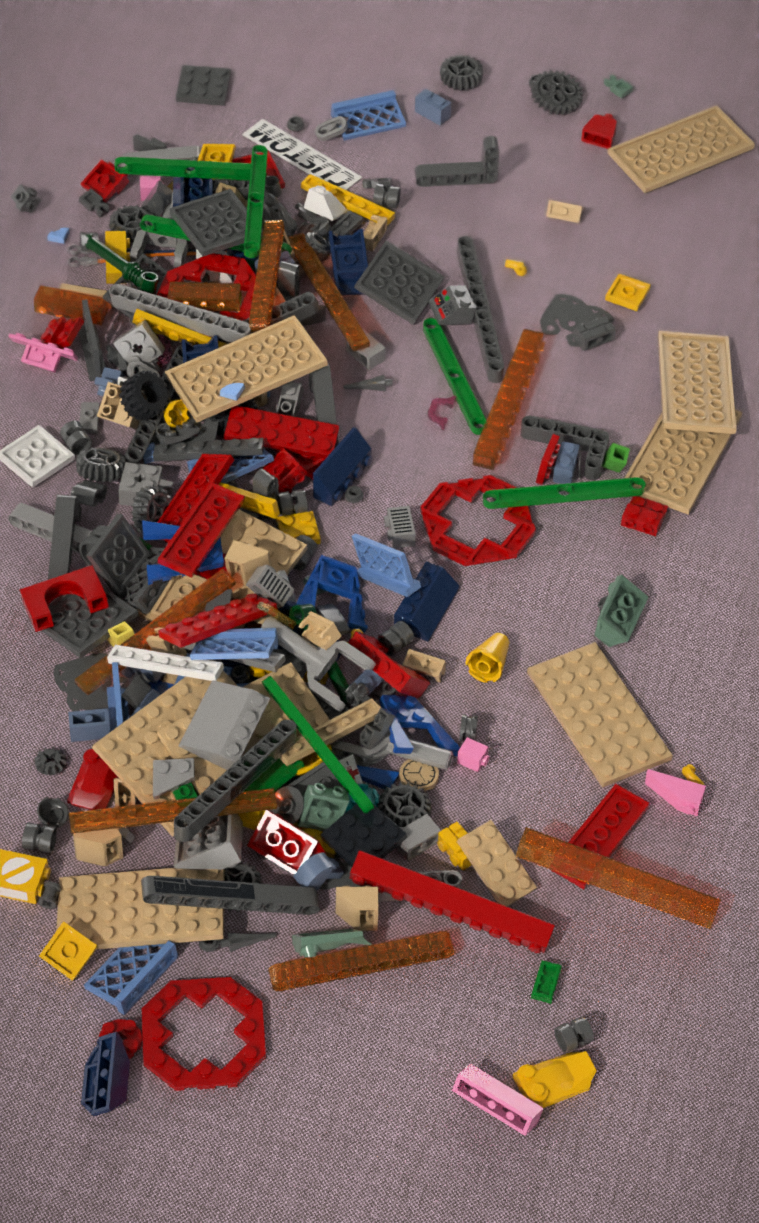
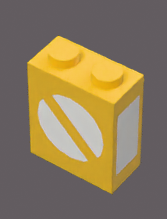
M0 849V897L37 904L38 898L44 892V882L50 877L51 868H48V860Z

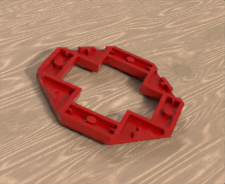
M217 253L200 257L167 271L156 294L157 296L175 301L184 280L201 282L207 270L236 275L237 277L233 283L234 289L248 292L238 313L221 310L219 314L240 321L259 314L267 296V293H260L261 282L245 259Z
M492 475L483 476V479L473 480V478L461 479L457 483L448 484V482L439 483L420 508L432 550L463 566L517 558L535 535L536 528L534 523H532L528 506L508 507L503 514V519L516 524V527L501 545L484 537L476 549H473L446 536L452 527V521L440 516V514L455 495L472 503L480 492L485 493L489 490L517 488Z
M231 977L171 980L141 1008L144 1066L175 1091L196 1087L198 1089H214L215 1086L227 1085L228 1088L238 1087L266 1059L262 1000ZM217 995L245 1017L234 1028V1034L246 1042L247 1045L221 1070L204 1058L189 1072L161 1050L173 1038V1033L160 1022L186 997L203 1009Z

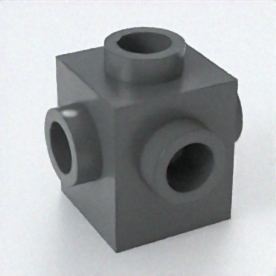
M22 184L11 195V198L16 203V208L21 212L26 211L32 214L41 202L35 189Z

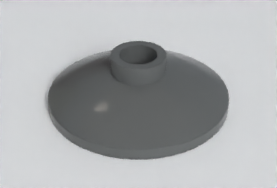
M286 786L280 788L272 796L269 810L281 815L289 823L294 824L303 813L304 797L295 787Z

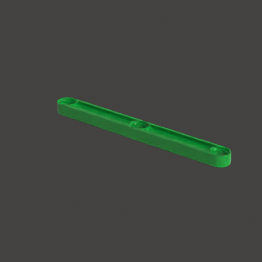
M256 145L252 149L243 251L244 255L248 258L258 257L260 251L268 152L267 148L263 145ZM256 152H262L263 155H258ZM257 199L260 202H253L252 200ZM248 248H254L256 251H252V252H251V251H249V250H247V249H248Z
M118 157L114 161L115 171L120 174L250 180L251 164L140 157ZM121 163L126 164L125 167H119L118 165ZM189 167H194V168H195V169L192 170V171L186 170V169L189 168Z
M144 215L140 222L142 230L190 241L175 220L154 215ZM144 221H149V222H151L153 225H152V226H149V225L145 224ZM261 238L259 255L266 256L268 239ZM281 242L280 249L288 251L291 255L292 247L287 243ZM244 243L228 249L243 252ZM248 248V249H247V250H249V251H251V252H252V251H256L254 248Z
M434 318L424 320L423 332L470 430L476 435L484 434L487 430V421L441 326L438 325L437 320ZM434 325L435 328L430 329L427 326ZM451 374H458L459 376L454 378V377H451L450 375H451ZM475 424H482L483 427H482V428H476L474 425H475Z
M634 477L489 490L483 494V505L488 509L640 496L645 492L646 482L642 478ZM638 484L642 488L635 489L633 485ZM567 491L569 494L561 495L559 492ZM489 497H493L496 499V501L489 502L486 499Z
M271 676L265 678L262 684L287 717L296 723L298 731L361 810L367 814L374 809L370 799Z

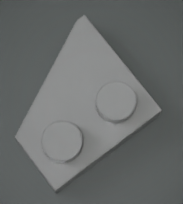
M194 758L153 760L154 800L159 799L160 795L170 790L172 792L181 785H186L195 780Z

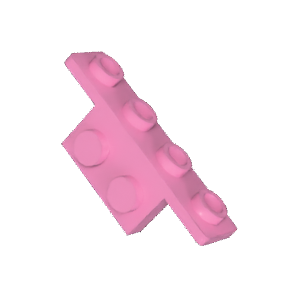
M9 333L8 337L13 342L26 345L21 359L22 363L55 373L61 356L75 361L78 360L74 353L75 351L72 349L64 348L63 350L53 343L46 345L36 338L30 340L23 334L16 333L14 335Z

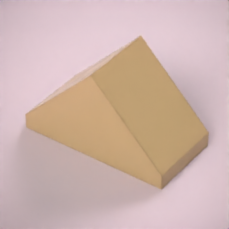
M114 778L116 819L136 818V796L120 778Z

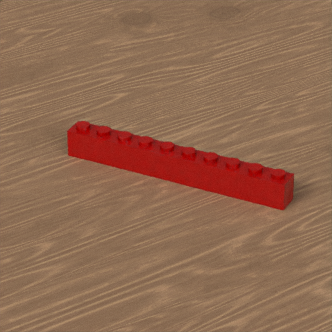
M360 850L350 872L349 879H352V882L357 885L364 886L365 884L371 887H378V893L385 892L391 894V897L396 900L403 901L404 899L411 902V905L414 907L430 909V912L435 915L442 916L443 914L450 917V920L453 922L469 924V927L474 930L481 931L482 929L489 932V935L492 937L508 939L509 943L516 946H526L534 953H545L555 926Z

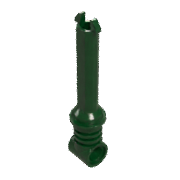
M92 233L86 235L89 238L87 243H85L88 250L91 249L120 270L125 281L132 282L141 291L156 294L157 274L146 272L138 262H128L93 237Z
M312 604L294 605L289 612L290 620L299 626L309 615L310 611L317 614L316 609ZM308 624L304 628H300L302 633L308 629ZM335 660L326 673L335 687L340 700L347 704L346 696L348 694L345 691L349 684Z

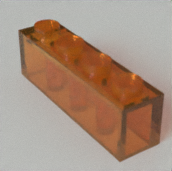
M170 282L168 299L207 311L240 312L241 284Z
M40 285L33 299L35 312L65 317L67 319L78 317L83 319L82 300H87L92 323L101 326L108 313V302L102 297Z

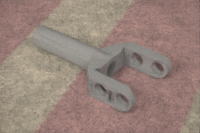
M173 192L162 215L163 218L172 219L170 208L173 207ZM139 230L131 248L130 261L135 262L144 253L146 244L149 243L155 246L176 248L174 252V267L177 268L184 265L188 253V240Z
M272 616L268 617L261 626V628L277 629L278 645L306 663L308 685L311 693L340 712L346 705L340 700L338 695L317 682L323 678L338 658L337 654L341 653L365 670L372 671L376 665L372 659L346 641L335 642L325 650L321 647L317 648Z
M372 721V722H370V723H368V724L373 726L374 721ZM390 729L372 749L343 741L334 742L331 745V752L337 759L341 760L353 754L356 765L365 767L380 762L388 754L448 770L453 761L452 751L411 739L409 741L414 747L411 754L394 753V744L390 742L389 738L391 734Z

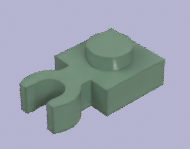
M612 74L609 80L604 78V85L610 87V91L621 99L633 92V86L622 78L617 80L616 76Z

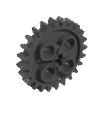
M550 69L549 73L544 71L543 75L539 73L538 77L534 78L530 92L532 93L531 98H535L534 103H539L538 107H544L543 111L548 109L549 114L554 111L556 115L561 112L564 116L565 112L570 114L571 110L575 112L576 108H579L584 92H581L583 87H579L580 82H575V77L570 78V73L565 75L564 71L559 73L558 69L553 73Z

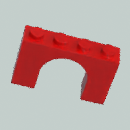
M92 565L19 589L23 605L35 632L54 626L48 607L54 599L62 595L74 594L82 597L90 613L109 608L106 593Z
M356 631L348 641L351 646L376 663L372 670L398 692L420 699L430 685V682L417 671L400 665L386 655L389 648L377 638Z

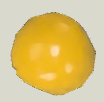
M182 399L169 402L168 407L165 408L164 419L170 427L176 428V425H182L183 422H187L190 418L187 415L188 409Z

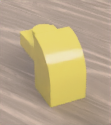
M125 621L108 629L110 637L107 641L113 647L115 645L137 647L134 631Z

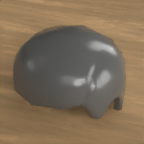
M46 797L39 803L37 808L38 819L43 825L59 828L68 820V807L60 798Z

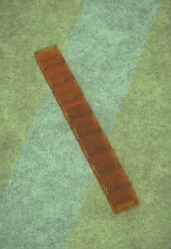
M283 219L265 220L249 318L251 333L271 325L284 238Z
M440 931L277 963L270 966L268 972L273 990L285 991L447 959L455 954V949L450 933L448 931Z

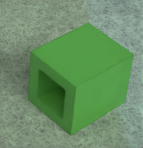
M612 443L606 451L602 467L620 473L627 463L630 448Z

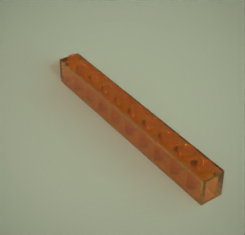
M523 329L474 450V466L494 471L496 464L500 463L501 451H505L507 444L506 438H510L511 425H515L516 413H520L522 406L521 400H525L526 388H529L532 378L530 377L535 375L536 363L539 364L541 359L540 352H544L546 346L544 333Z
M528 827L524 830L516 853V857L708 929L712 926L721 901L718 898Z

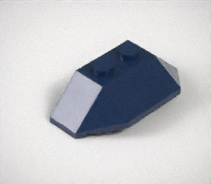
M118 1032L99 1037L96 1047L92 1050L85 1064L81 1104L93 1116L110 1112L127 1101L130 1061Z

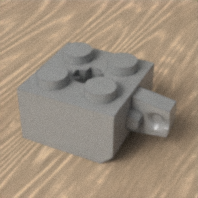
M146 320L134 326L113 342V345L127 364L140 361L157 372L161 370L156 362L159 361L157 357L162 355L165 349Z
M126 462L119 486V504L131 506L134 504L133 498L137 497L136 492H139L141 488L146 486L162 487L163 490H167V494L172 495L174 483L163 479L161 466Z

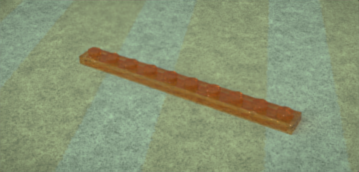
M299 233L289 236L288 240L294 255L353 352L370 347L369 339L313 248L306 242L305 235Z
M221 569L122 643L121 646L144 650L151 649L146 639L148 636L159 635V633L155 632V628H165L166 625L176 624L184 618H192L204 609L208 602L236 585L235 579L224 569ZM108 655L75 678V684L87 695H90L113 677L112 664L108 663L107 660ZM118 665L119 672L127 666Z
M274 788L242 792L217 816L277 809ZM196 798L69 813L71 834L174 822L175 817Z

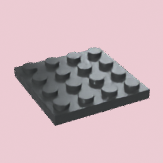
M231 189L170 208V215L202 257L244 243L247 209ZM261 228V237H264V230Z
M386 240L354 288L414 325L445 276Z
M103 587L109 608L90 613L82 597L74 594L62 595L50 603L48 607L54 626L41 631L79 658H82L110 637L108 629L124 621L128 624L137 618L139 614L138 610Z

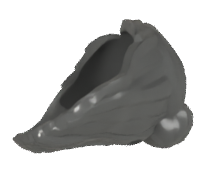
M265 194L262 226L268 236L271 233L279 234V230L284 229L288 239H290L297 229L296 221L275 195Z

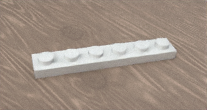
M115 645L107 657L110 664L118 662V665L210 681H217L224 669L222 662L191 660L190 657L121 645Z

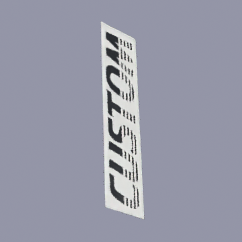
M261 119L242 134L253 142L265 146L267 150L304 172L344 190H347L362 178L360 175L264 119Z

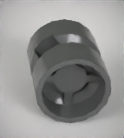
M377 183L374 190L373 203L380 206L386 204L389 208L397 209L401 187L390 186L388 188L387 185Z
M70 421L61 428L60 435L73 454L79 455L84 449L91 448L92 440L79 421Z
M304 489L293 490L292 494L288 491L278 493V507L281 516L291 515L293 512L297 514L308 511Z
M299 535L296 539L307 544L308 549L293 569L303 571L317 552L318 546L310 537Z
M398 621L389 630L381 633L378 636V640L389 648L386 654L394 656L402 647H406L413 642L414 634L405 622Z
M27 822L22 837V848L30 850L38 848L41 852L52 853L56 843L57 828L44 825L41 828L37 823Z
M583 1016L570 1021V1025L565 1023L554 1028L556 1041L564 1053L577 1049L578 1044L584 1046L594 1041L592 1028Z

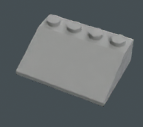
M212 680L179 747L228 770L241 758L270 698L252 689Z
M233 803L226 806L191 840L187 842L176 840L175 869L222 870L227 867L232 868L241 862L243 822Z

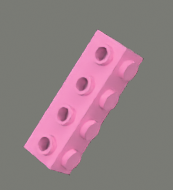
M469 1064L458 1074L452 1089L456 1094L524 1136L537 1126L544 1109L472 1064Z

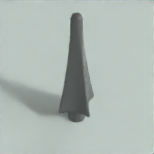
M298 202L295 205V208L299 211L297 216L309 222L313 221L312 218L317 217L314 212L305 209L301 203Z
M381 375L368 380L345 384L343 388L386 392V386H393L392 379H385V375Z
M228 933L227 939L220 940V947H229V951L232 952L257 942L275 938L277 934Z

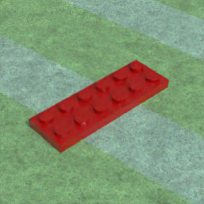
M234 406L231 407L224 439L264 438V447L277 450L284 448L288 452L326 459L335 449L340 425Z
M202 454L157 523L181 526L209 484L212 482L218 485L234 461L232 455Z
M211 482L158 557V564L192 578L244 503L245 496Z
M248 594L245 598L232 600L226 605L216 606L208 612H200L192 618H184L176 624H168L165 628L158 630L159 638L182 648L278 611L277 604L257 594Z
M615 784L550 864L549 870L584 890L644 815L650 803Z

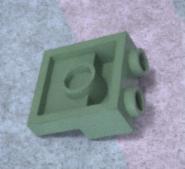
M321 783L308 785L304 795V810L297 821L298 826L325 831L344 815L349 803L347 791L339 786H335L333 789L326 788Z

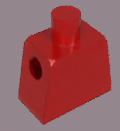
M606 113L604 116L595 114L583 127L581 141L606 149L611 148L617 127V121L610 113Z

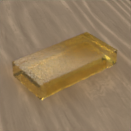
M262 601L256 607L283 625L294 629L295 621L274 607Z

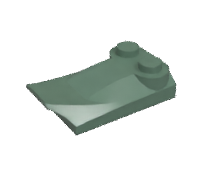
M622 574L617 576L615 581L610 583L608 587L609 595L597 620L594 634L608 647L628 642L649 598Z
M353 928L292 934L295 952L304 957H315L317 952L338 948L347 943L372 946L363 937V931Z

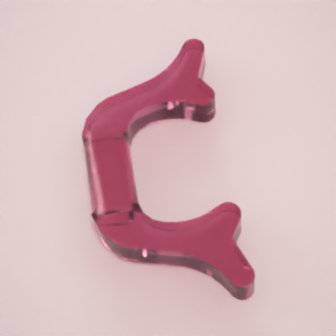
M456 396L435 398L431 402L427 417L437 423L441 430L445 429L448 418L436 416V409L439 405L453 408Z

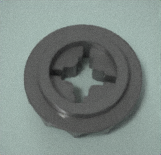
M314 232L306 234L305 238L309 246L319 253H328L330 250L329 244L321 235Z
M45 747L44 751H39L37 757H35L36 769L45 775L58 774L67 765L66 754L61 749H55V747L52 749ZM47 758H54V762H47Z

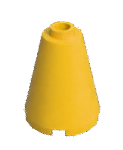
M495 633L468 654L465 664L468 665L470 675L476 680L487 683L488 681L495 682L501 677L510 644L506 635Z

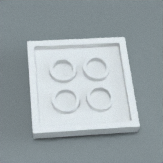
M38 425L1 449L0 460L33 488L74 461L75 454Z

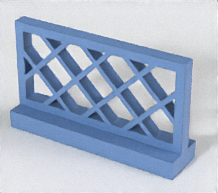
M394 90L333 103L331 106L332 119L338 116L348 117V128L354 130L350 134L342 133L343 140L406 127V121L395 99L396 94ZM390 106H394L395 109H394V111L392 112V111L387 110V109H385V108H386V107H390ZM378 110L380 112L378 113V115L371 113L370 111ZM359 113L364 114L362 119L354 115ZM382 113L390 115L388 120L380 116ZM369 116L375 120L371 123L365 120L366 117ZM395 117L399 119L400 122L394 123L391 121V119ZM351 120L359 122L357 127L349 123ZM377 121L385 123V125L381 127L375 124ZM362 124H364L366 126H369L370 128L368 130H363L360 127Z
M265 449L263 450V455L234 456L232 464H237V466H230L227 472L233 473L225 474L221 482L226 484L274 461V458ZM199 459L187 461L189 473Z
M355 533L352 535L361 568L357 570L358 577L405 597H409L421 588L420 581L412 578L405 553Z
M229 629L198 641L190 654V659L269 658L273 649L278 648L277 629Z
M112 662L113 687H107L110 732L129 719L128 702L120 693L118 662Z
M168 940L166 944L120 947L84 984V987L91 993L116 1006L118 1012L125 1015L178 958L176 946ZM161 947L158 952L150 954L149 948ZM147 948L146 955L135 956V950ZM132 951V957L121 959L120 956L124 952ZM148 960L144 967H136V962ZM133 963L134 969L122 971L121 965ZM110 967H119V972L107 974V970ZM123 976H135L131 981L123 983ZM120 977L119 984L108 985V979ZM105 980V986L97 988L93 986L97 981ZM121 989V992L115 998L109 995V991Z

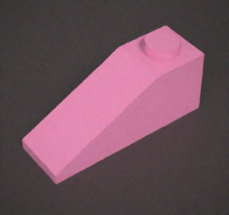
M650 769L647 770L645 784L678 811L698 816L706 786Z

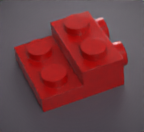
M101 159L80 185L87 191L89 189L94 190L103 198V202L107 203L115 192L119 194L126 187L129 180L127 174H120L115 171L114 164L109 161L107 163Z
M65 317L53 319L49 322V327L46 328V332L42 334L40 340L46 345L53 343L60 349L69 347L85 321L81 317L69 319L68 321Z
M283 448L273 457L274 461L266 464L262 469L278 478V493L287 491L291 493L292 488L297 483L304 481L305 475L308 472Z
M633 496L622 515L621 526L656 536L668 511V505Z

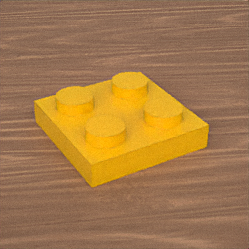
M618 274L605 295V300L638 311L650 291L651 284Z
M313 511L278 516L276 518L278 530L295 539L299 535H305L313 539L316 544H321Z
M63 921L39 957L74 981L96 951L98 945Z

